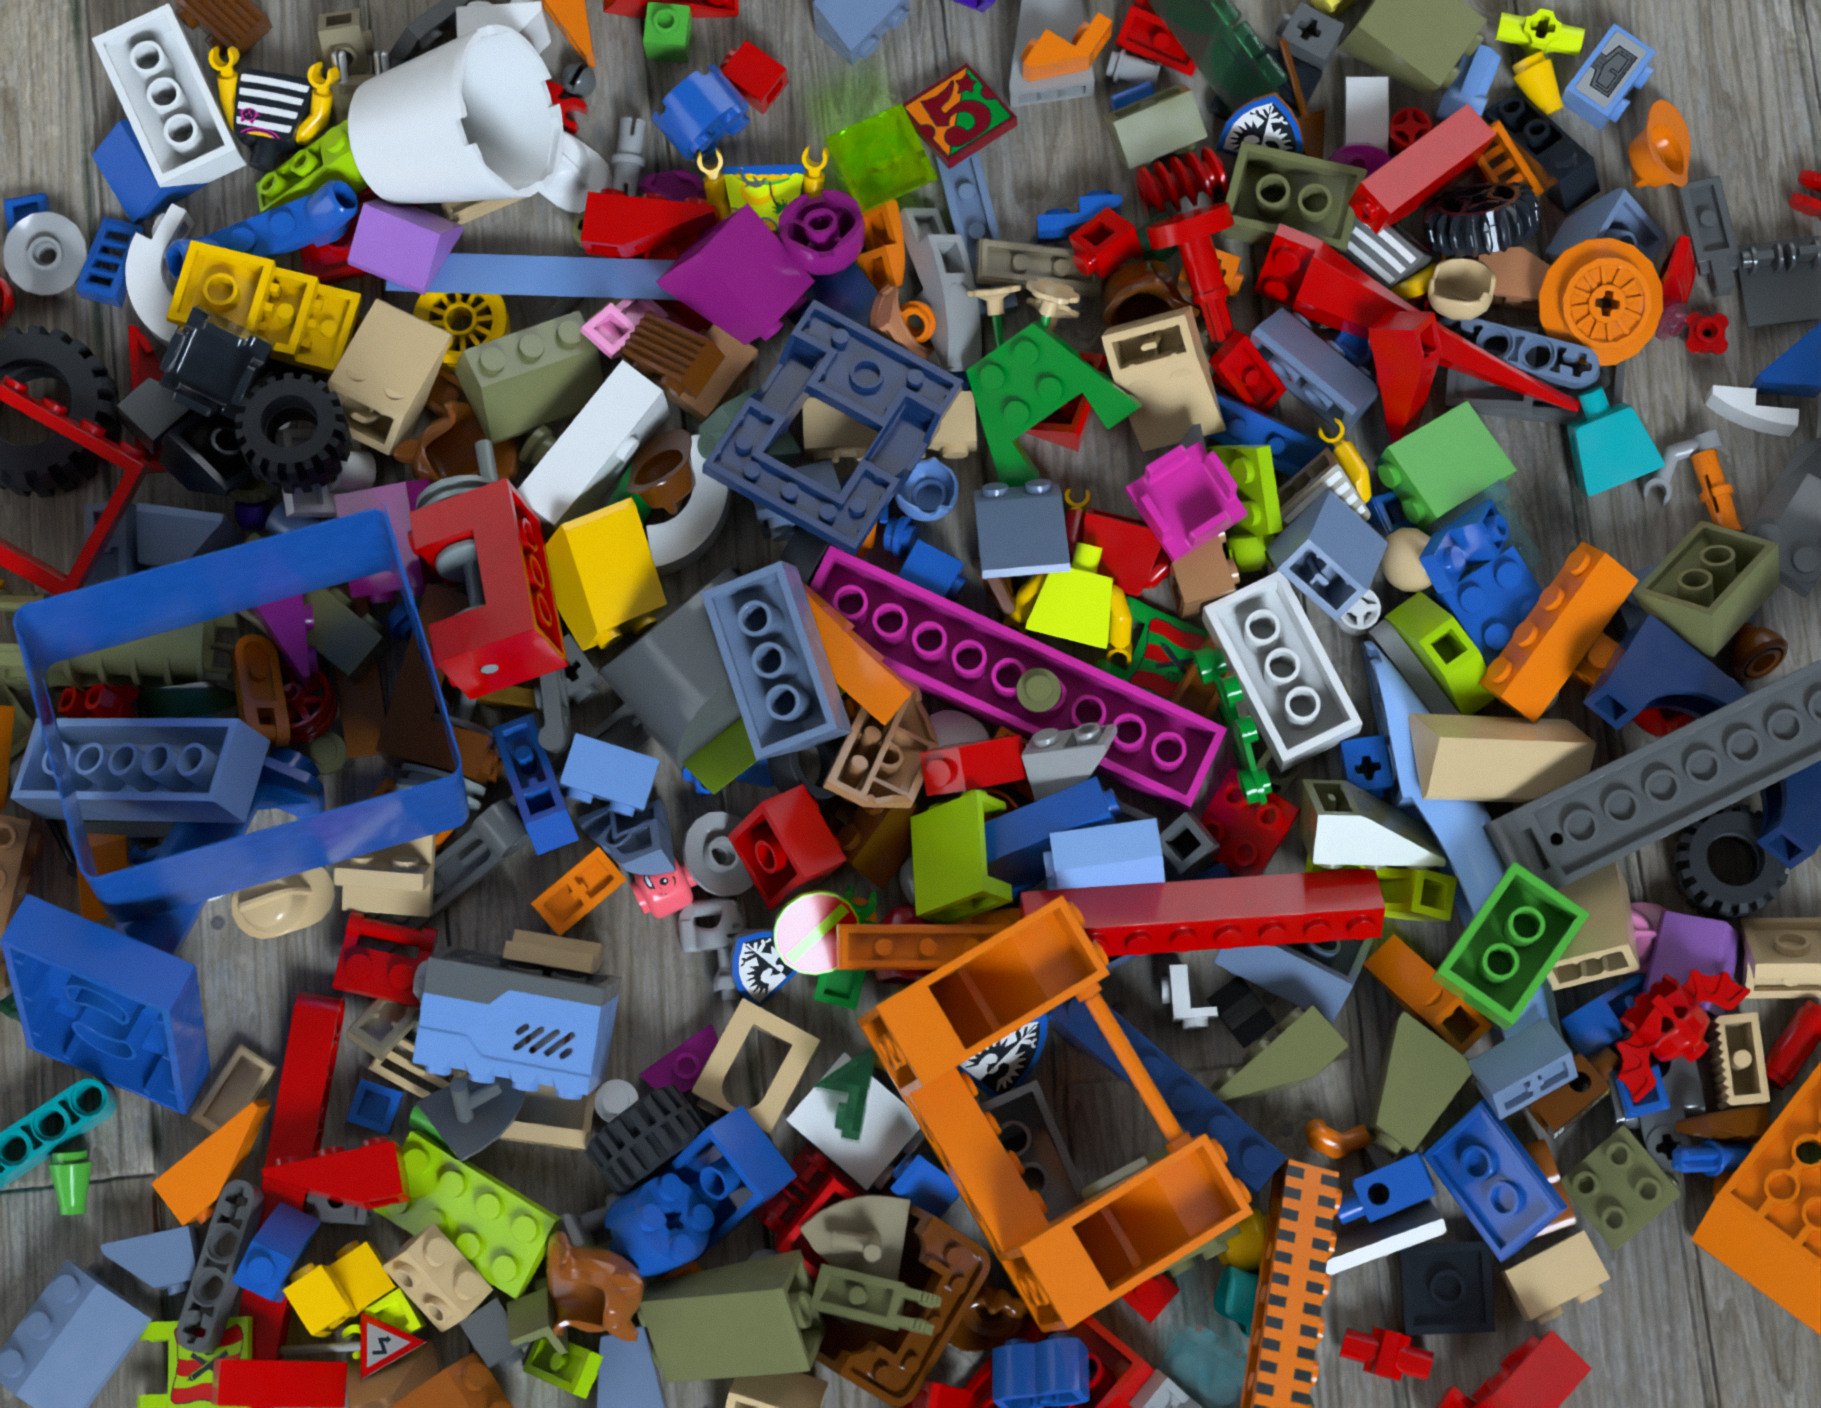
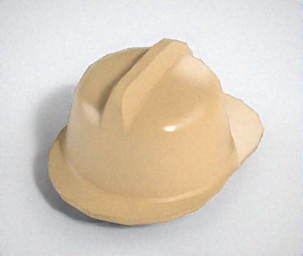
M323 867L242 889L233 894L231 901L232 916L242 931L249 936L259 939L276 938L307 928L321 921L331 910L335 898L334 882L328 871Z

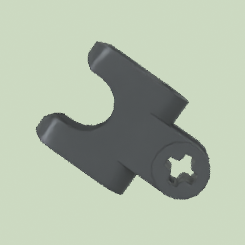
M1609 1047L1622 1062L1621 1055L1617 1048ZM1684 1057L1665 1062L1662 1079L1671 1106L1669 1110L1625 1121L1613 1076L1606 1081L1610 1086V1091L1605 1097L1613 1131H1617L1624 1124L1629 1130H1634L1637 1140L1664 1172L1666 1170L1669 1172L1675 1171L1671 1166L1673 1157L1671 1154L1667 1159L1665 1153H1657L1656 1146L1661 1144L1662 1140L1665 1146H1673L1674 1149L1676 1147L1691 1146L1689 1135L1676 1133L1674 1124L1678 1120L1705 1114L1704 1098L1696 1061L1689 1063Z

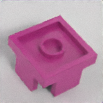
M1200 441L1185 449L1183 444L1177 446L1147 465L1144 475L1125 487L1126 494L1173 563L1243 520L1248 514L1236 495L1238 488L1236 482L1215 451L1208 454Z

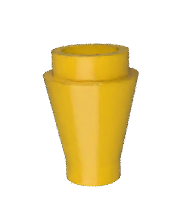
M1543 51L1535 53L1512 66L1516 75L1513 77V80L1528 99L1547 116L1565 107L1561 100L1552 60L1546 59Z

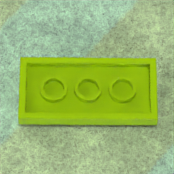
M411 1131L402 1147L411 1201L372 1210L412 1235H416L434 1223L487 1282L514 1299L524 1296L548 1249L550 1237L557 1231L563 1219L468 1160L460 1162L453 1151L421 1131Z

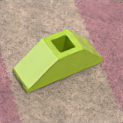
M1421 591L1384 617L1405 641L1460 715L1472 716L1496 698L1479 685L1488 668L1478 648L1456 619Z

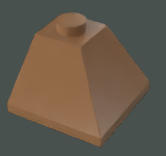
M433 1339L425 1340L427 1343L362 1380L361 1360L348 1363L346 1379L349 1408H389L441 1372Z

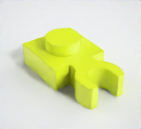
M400 1287L363 1310L365 1314L411 1335L427 1326L415 1303ZM361 1324L346 1327L341 1333L343 1339L351 1338L357 1333L361 1335ZM355 1351L352 1354L354 1359L361 1358V1351Z

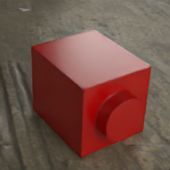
M747 40L744 41L738 50L732 48L720 65L721 72L749 102V105L762 115H764L788 84L786 67Z

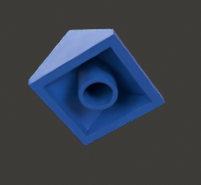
M129 119L119 120L92 155L129 219L135 225L143 223L170 207L171 203L175 204L207 185V183L160 187Z

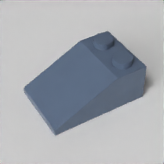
M1035 479L1027 481L1025 486L1008 487L1006 483H989L983 485L982 490H973L976 536L982 579L1071 571L1063 501L1059 483L1051 484V481L1047 479Z

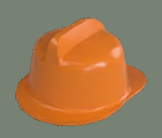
M1659 99L1651 104L1646 128L1628 145L1632 184L1636 188L1647 185L1652 188H1660L1671 183L1683 187L1688 182V166L1691 153V140L1688 128L1679 111L1666 100Z

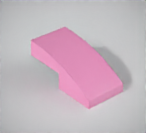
M623 299L616 306L612 303L607 305L584 324L580 332L612 360L622 355L620 348L625 346V340L630 339V333L635 332V326L640 324V319L644 318L646 311H651L668 319L669 314L652 299Z

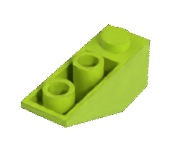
M348 118L336 127L329 129L321 138L305 149L298 151L291 159L273 172L267 173L256 183L260 213L315 193L331 179H339L351 186L355 194L368 187L352 154L348 134Z

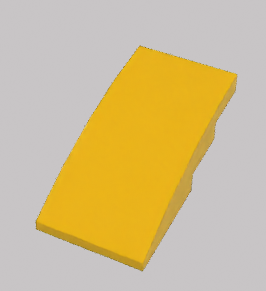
M191 240L166 319L168 322L183 327L193 306H202L275 342L276 344L270 355L271 359L332 375L350 344L363 300L360 293L320 284L316 276L276 267L275 260Z

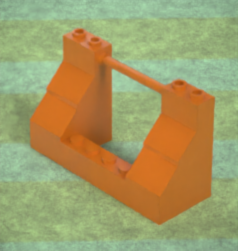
M1063 895L878 1004L856 1020L1042 1333L1071 1328L1253 1214L1248 1204L1252 1201L1251 1195L1244 1183L1239 1178L1233 1179L1224 1163L1228 1162V1158L1222 1146L1215 1138L1209 1139L1206 1133L1194 1138L1191 1137L1189 1132L1183 1134L1181 1127L1101 994L1098 993L1102 990L1098 981L1110 974L1106 968V965L1109 964L1107 955L1097 941L1091 942L1082 928L1085 925L1083 915L1072 901L1067 903ZM1075 995L1079 1003L1085 1001L1087 1008L1165 1138L1169 1141L1165 1145L1169 1153L1090 1199L1047 1221L1044 1214L1048 1213V1208L1044 1200L1035 1189L1029 1191L1021 1177L1025 1173L1022 1163L1012 1150L1005 1151L997 1137L1001 1135V1129L997 1121L989 1111L982 1112L974 1099L978 1095V1091L973 1081L966 1072L960 1074L956 1066Z

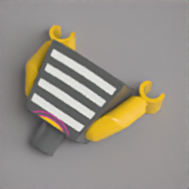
M1355 217L1347 252H1338L1353 265L1405 301L1428 292L1429 281L1433 277L1437 263H1433L1437 256L1397 222L1376 235L1367 224L1362 223ZM1442 255L1441 261L1452 259L1455 255Z

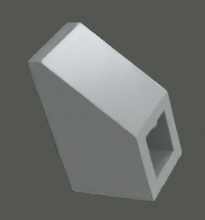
M1093 722L1083 724L1072 730L1058 731L1056 728H1047L1035 733L1021 754L1035 802L1088 780L1118 732L1116 724L1100 726L1098 723Z

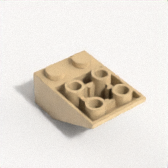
M379 298L375 299L327 383L329 391L336 393L341 406H343L353 439L389 456L392 455V452L398 445L413 437L452 339V333Z
M1191 306L1108 327L1101 338L1115 385L1128 395L1132 394L1143 405L1128 416L1142 452L1180 443L1190 427L1195 424H1201L1203 436L1226 430Z

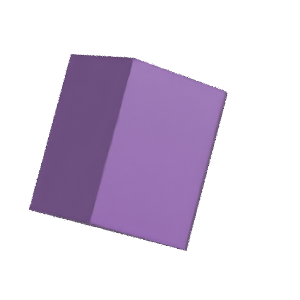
M382 198L365 202L362 206L348 255V265L425 295L462 234L463 225L410 204H392Z
M1662 911L1642 993L1649 992L1651 985L1656 981L1662 982L1661 978L1665 974L1675 978L1683 985L1687 981L1691 969H1697L1700 973L1707 976L1728 972L1733 980L1742 943L1741 934L1725 921ZM1705 1001L1699 1004L1706 1011L1710 1019L1725 1015L1726 1010L1713 1003Z

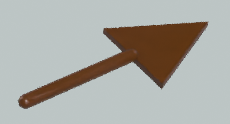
M1281 37L1279 45L1300 113V117L1296 119L1300 124L1304 139L1303 155L1323 159L1325 109L1308 114L1287 39Z

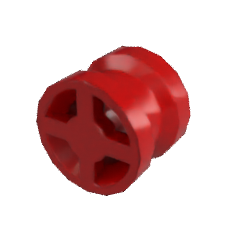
M1406 107L1394 114L1388 130V147L1394 154H1400L1432 130V123L1426 112L1416 107ZM1403 133L1405 136H1407V137H1408V141H1407V139H1406L1405 137H1403V135H1400V134Z

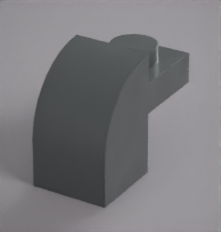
M1184 812L1159 835L1165 882L1185 881L1203 872L1215 860L1222 849L1221 845L1192 812Z

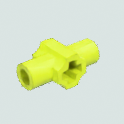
M1539 8L1535 14L1526 17L1501 12L1495 40L1518 44L1525 51L1526 57L1543 51L1544 55L1554 51L1579 56L1585 29L1562 24L1555 18L1554 11ZM1537 30L1544 32L1543 38L1535 36Z

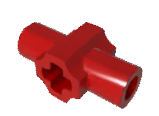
M1346 1327L1339 1356L1364 1363L1362 1371L1383 1378L1400 1381L1402 1374L1427 1381L1434 1352L1409 1345L1411 1341L1410 1336L1387 1329L1373 1327L1372 1334Z

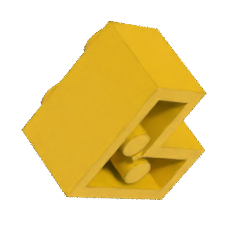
M354 1240L335 1253L338 1260L331 1265L314 1266L313 1263H310L289 1277L292 1284L283 1289V1292L311 1336L328 1338L359 1317L363 1310L399 1288V1285L382 1268L386 1262L373 1243L365 1241L360 1244L358 1240Z

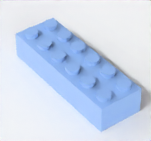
M36 718L10 798L43 819L66 820L39 718ZM56 718L83 820L246 823L270 740L240 719Z

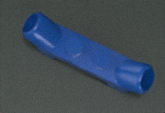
M331 179L315 193L200 238L174 240L166 252L168 269L173 278L178 282L191 240L267 259L277 258L312 243L318 248L334 242L346 234L350 226V219L358 213L359 204L357 196L346 182L339 179Z

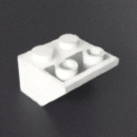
M511 0L506 4L474 1L470 2L467 6L456 7L457 38L477 28L498 24L512 28L520 33L532 44L538 54L551 43V34L541 1Z

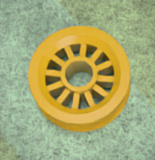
M426 292L425 295L421 294L413 312L414 316L453 334L441 367L449 372H454L462 351L468 349V344L472 343L474 346L509 335L511 331L510 317L499 294ZM464 296H469L467 302L464 303ZM456 297V303L452 304L449 299ZM442 304L447 308L445 311L439 309ZM490 311L492 312V315H485ZM461 316L472 318V323L466 330L455 331L452 329V324L457 318ZM433 317L440 319V320L432 321V320H433ZM492 326V327H491V330H488V329L484 328V327ZM479 336L485 339L482 343L477 339ZM460 344V351H455L457 345Z

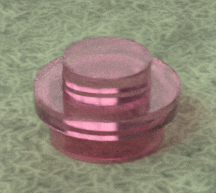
M1668 299L1663 301V312L1655 335L1657 339L1665 341L1669 336L1675 338L1681 332L1687 320V315L1684 314V303L1679 300L1674 303Z

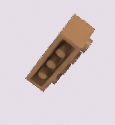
M0 815V939L26 894L32 895L34 877L30 876L34 859L38 860L44 847V835L41 834V826L31 820ZM0 942L1 997L3 987L8 988L11 982Z

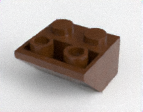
M836 794L830 799L820 814L831 833L838 838L841 844L842 852L847 859L841 866L858 878L883 891L912 851L910 817L924 811L915 803H913L911 808L862 807Z

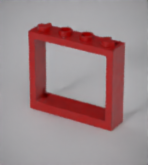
M5 375L3 380L0 379V400L126 470L69 575L0 537L1 566L55 596L84 588L152 464L142 459L144 452L135 448L131 443L121 440L119 445L103 437L106 430L84 418H82L80 423L65 416L68 410L65 406L45 396L42 401L26 394L29 388L26 384Z

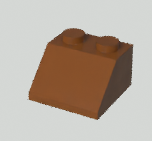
M475 1351L445 1368L389 1408L514 1407L479 1353Z

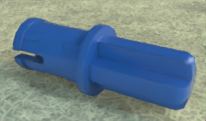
M1705 1141L1701 1146L1676 1147L1672 1151L1673 1160L1671 1166L1675 1171L1681 1170L1683 1173L1702 1172L1707 1176H1718L1722 1171H1736L1751 1152V1149L1745 1143L1723 1145L1716 1141Z

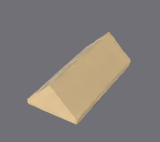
M1412 713L1408 716L1422 799L1531 802L1588 774L1596 747L1595 741L1567 719L1539 718L1536 723H1533L1526 718L1417 713Z

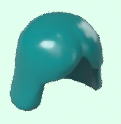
M1230 1265L1222 1271L1220 1280L1216 1285L1213 1307L1218 1314L1237 1322L1241 1333L1250 1338L1259 1276Z

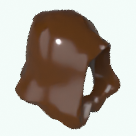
M1156 259L1145 260L1139 263H1128L1117 268L1108 279L1103 292L1105 312L1102 319L1107 327L1187 306L1192 307L1195 318L1198 317L1201 308L1191 305L1182 298L1170 270L1162 261Z

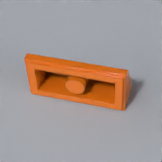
M87 833L98 876L129 868L127 835ZM76 858L81 916L93 922L109 918L81 872Z

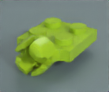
M1217 445L1206 448L1208 454L1215 451L1238 486L1236 495L1248 512L1246 518L1225 530L1228 559H1234L1238 573L1258 572L1262 570V566H1267L1270 563L1271 568L1275 567L1266 547L1277 538L1275 533L1283 531L1271 446Z

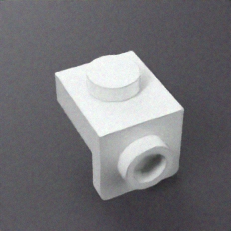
M1187 964L1169 965L1167 970L1168 977H1160L1162 1004L1170 1003L1171 1023L1182 1022V1029L1184 1030L1208 1028V1020H1216L1218 1016L1217 1007L1191 1008Z

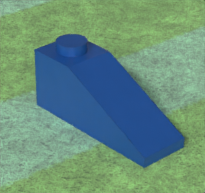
M533 713L491 728L521 817L537 855L578 841L577 832L547 750L539 744V729Z

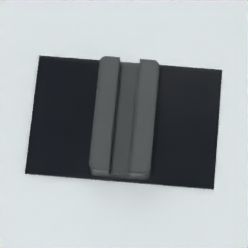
M1236 976L1206 999L1211 1007H1217L1218 1016L1243 1048H1246L1277 1024L1241 976Z

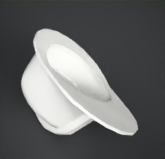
M563 131V152L558 172L552 183L545 190L538 192L556 206L570 213H581L585 211L588 192L600 193L601 189L612 188V174L608 164L598 153L572 134Z

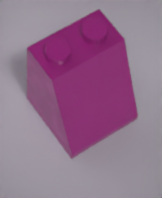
M748 203L703 232L656 280V283L666 292L744 345L758 337H761L764 341L772 337L784 325L780 318L785 313L788 316L791 315L807 301L803 293L815 282L808 272L801 269L789 256L782 242Z

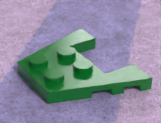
M1038 320L1031 323L966 370L999 482L1006 483L1008 487L1025 486L1027 481L1035 480L1042 476L1017 438L1079 394H1084L1107 430L1143 406L1140 400L1132 394L1128 395L1113 383L1114 380L1103 371L1099 372L1080 357L1081 354Z

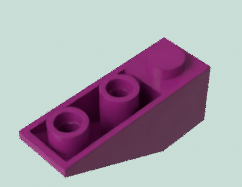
M303 594L251 608L303 687H310L309 673H318L316 647H307L306 631L314 630L312 604L304 605Z

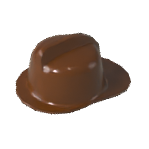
M674 429L658 435L643 446L633 461L627 492L638 494L653 509L665 508L671 515L678 513L683 498L696 485V476L690 461L691 434L685 429Z

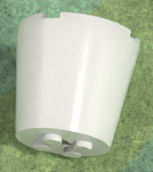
M494 24L477 28L366 80L355 91L348 113L350 146L363 179L380 198L389 203L399 205L520 199L531 197L538 191L545 190L552 183L558 172L563 152L564 133L560 103L553 105L545 81L551 79V75L544 61L532 44L520 33L507 26Z

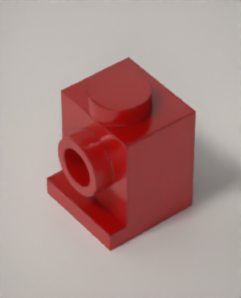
M1106 207L1069 236L1074 251L1072 256L1073 263L1084 276H1089L1094 272L1104 279L1131 257L1138 260L1143 256L1135 226L1109 207Z

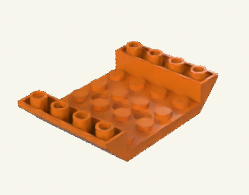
M1820 1062L1717 1194L1691 1238L1692 1242L1819 1336H1821V1159L1814 1164H1805L1798 1159L1796 1150L1805 1142L1816 1143L1821 1148Z

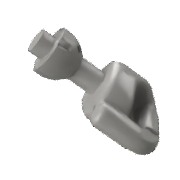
M724 897L695 900L688 907L681 909L679 913L678 926L681 951L692 953L717 950L719 969L713 978V992L721 991L722 1001L739 1000V991L736 989L730 973V954L735 935L744 930V921L739 910L740 905L736 900ZM722 915L720 923L714 928L700 927L695 922L696 918Z

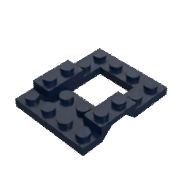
M813 300L790 334L777 365L762 387L747 398L704 462L702 473L846 553L855 556L892 497L899 494L939 432L941 421L963 389L964 380L824 304ZM810 395L879 432L840 494L767 455L779 434L786 432Z

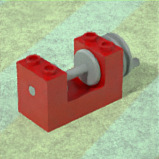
M487 439L475 443L480 476L457 475L441 479L427 486L418 495L416 510L409 512L412 530L407 533L413 553L416 556L421 555L426 560L433 575H439L450 588L466 584L470 607L452 617L429 624L431 643H428L427 646L434 668H440L447 675L450 684L454 688L458 687L470 700L568 667L540 517L507 478L499 480L492 442Z

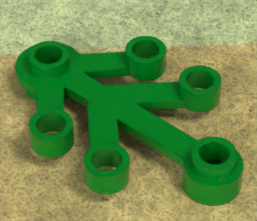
M1208 646L1193 651L1194 664L1202 684L1214 682L1221 701V704H1218V711L1224 727L1227 728L1235 742L1232 744L1234 755L1240 769H1242L1237 771V778L1247 805L1256 802L1259 806L1267 804L1266 794L1272 793V787L1265 768L1257 769L1251 742L1259 740L1253 718L1251 715L1239 717L1235 702L1243 700L1244 697L1238 678L1235 674L1221 678V674L1227 673V667L1220 648L1212 650Z

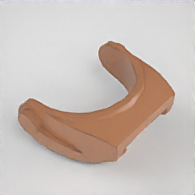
M886 285L880 290V293L873 302L870 313V330L927 360L928 357L935 353L932 341L929 340L923 344L917 342L906 326L899 308L898 295L900 290L896 285Z

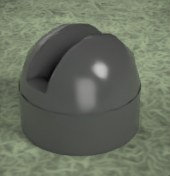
M572 62L562 72V85L569 96L585 98L594 91L596 78L592 68L586 63ZM578 71H582L575 85L572 86L571 84H569L576 75V73Z

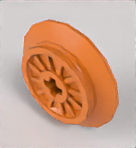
M1614 238L1586 239L1564 250L1546 270L1538 293L1539 321L1547 337L1585 346L1593 350L1598 357L1600 366L1617 365L1638 354L1654 336L1663 312L1662 283L1653 263L1634 245ZM1605 295L1606 298L1612 299V304L1610 308L1606 307L1602 310V308L1595 306L1596 298H1603ZM1579 359L1578 363L1587 365L1585 359Z

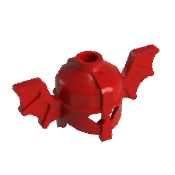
M1691 969L1689 977L1683 985L1675 978L1665 974L1661 978L1662 982L1656 981L1651 985L1649 992H1640L1632 1000L1633 1007L1626 1009L1620 1018V1021L1632 1034L1628 1039L1615 1043V1047L1622 1059L1621 1069L1616 1078L1628 1088L1631 1101L1639 1102L1656 1085V1079L1648 1059L1650 1052L1662 1062L1684 1057L1689 1063H1692L1708 1049L1709 1044L1704 1040V1036L1710 1019L1706 1011L1699 1005L1701 1002L1706 1001L1724 1010H1733L1750 993V989L1736 984L1730 978L1728 972L1707 976L1700 973L1697 969Z

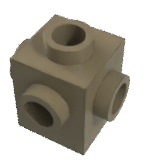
M360 8L319 14L317 29L319 38L313 39L317 63H325L326 71L328 72L329 68H332L331 53L338 51L339 57L341 50L346 53L348 75H362L363 72L370 71V56L377 51L373 30H365Z

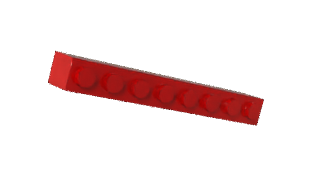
M1364 868L1021 892L1019 920L1063 895L1066 902L1072 901L1083 915L1085 925L1082 928L1091 942L1097 941L1107 957L1380 938L1385 904L1376 870Z

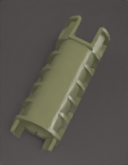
M0 589V611H5L6 619L13 620L16 611L22 605L52 596L49 593L34 591L8 592L5 589ZM236 613L56 662L46 671L45 680L48 692H63L65 688L72 687L86 691L93 685L105 684L108 687L131 685L139 690L138 696L215 698L217 680H230L233 673L232 668L214 667L216 652L212 650V647H216L217 631L222 630V627L237 628ZM0 643V682L9 688L31 691L19 644Z

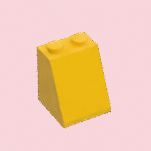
M632 497L559 526L546 543V552L557 609L582 651L597 645L600 649L608 648L623 638V634L633 631L635 635L642 634L658 622L656 617L667 605L638 510Z

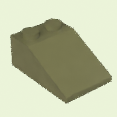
M1242 141L1226 198L1235 224L1222 230L1221 237L1262 247H1270L1277 228L1281 223L1321 239L1336 252H1347L1356 217L1354 210L1348 202L1359 184L1366 179L1367 169Z

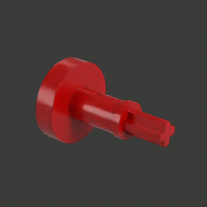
M1228 202L1188 211L1161 220L1145 228L1152 250L1178 245L1192 292L1193 305L1200 304L1211 343L1226 341L1235 331L1224 297L1230 294L1228 284H1225L1211 234L1227 229L1235 224Z

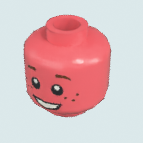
M674 857L676 871L660 875L634 874L635 881L629 884L644 915L651 912L655 918L662 919L692 904L693 893L691 888L698 884L692 879L685 867V862L679 864Z

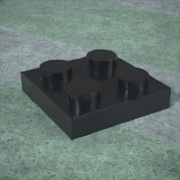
M1485 1241L1423 1243L1398 1251L1404 1335L1496 1332L1491 1251Z

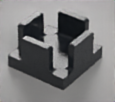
M195 305L190 312L186 324L177 329L171 339L159 369L165 371L159 385L174 391L171 396L172 400L204 416L212 417L215 414H221L235 421L236 414L242 413L239 405L243 398L251 400L252 394L250 390L259 383L276 343L202 306Z

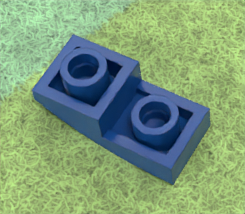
M1093 190L1088 192L1087 196H1079L1078 213H1070V210L1064 208L1047 210L1045 215H1037V243L1045 244L1069 240L1071 234L1106 207H1109L1121 216L1122 194H1112L1109 190Z

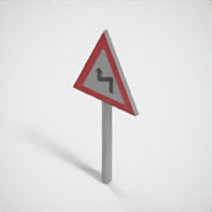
M361 1312V1341L288 1345L281 1346L279 1350L282 1355L361 1351L362 1380L427 1342Z

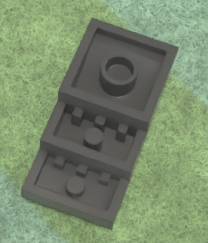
M1504 325L1546 336L1545 332H1539V327ZM1455 326L1453 332L1476 345V339L1480 333L1479 330H1475V339L1463 336L1460 326ZM1492 336L1486 340L1484 350L1494 356H1500L1506 352L1509 343L1502 336ZM1537 346L1527 352L1525 360L1530 366L1542 367L1548 363L1550 352L1544 347ZM1558 352V363L1554 372H1560V364L1573 368V375L1575 377H1580L1583 371H1591V369L1587 368V365L1581 363L1577 365L1564 363L1563 354ZM1626 360L1617 365L1600 366V374L1596 383L1583 390L1572 389L1546 381L1542 382L1578 401V394L1588 389L1602 386L1611 407L1623 402ZM1448 368L1445 408L1453 409L1468 401L1478 414L1564 425L1585 417L1582 406H1580L1579 412H1573Z

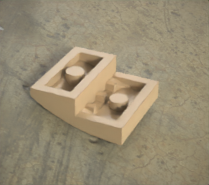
M514 929L512 941L506 940L502 958L595 974L604 959L606 949L601 943Z

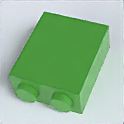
M1468 401L1463 402L1391 444L1374 462L1383 484L1392 489L1402 503L1406 517L1416 524L1423 533L1499 489L1517 471Z

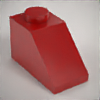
M1021 734L943 745L920 752L927 796L968 791L1028 778L1021 757L1024 751Z

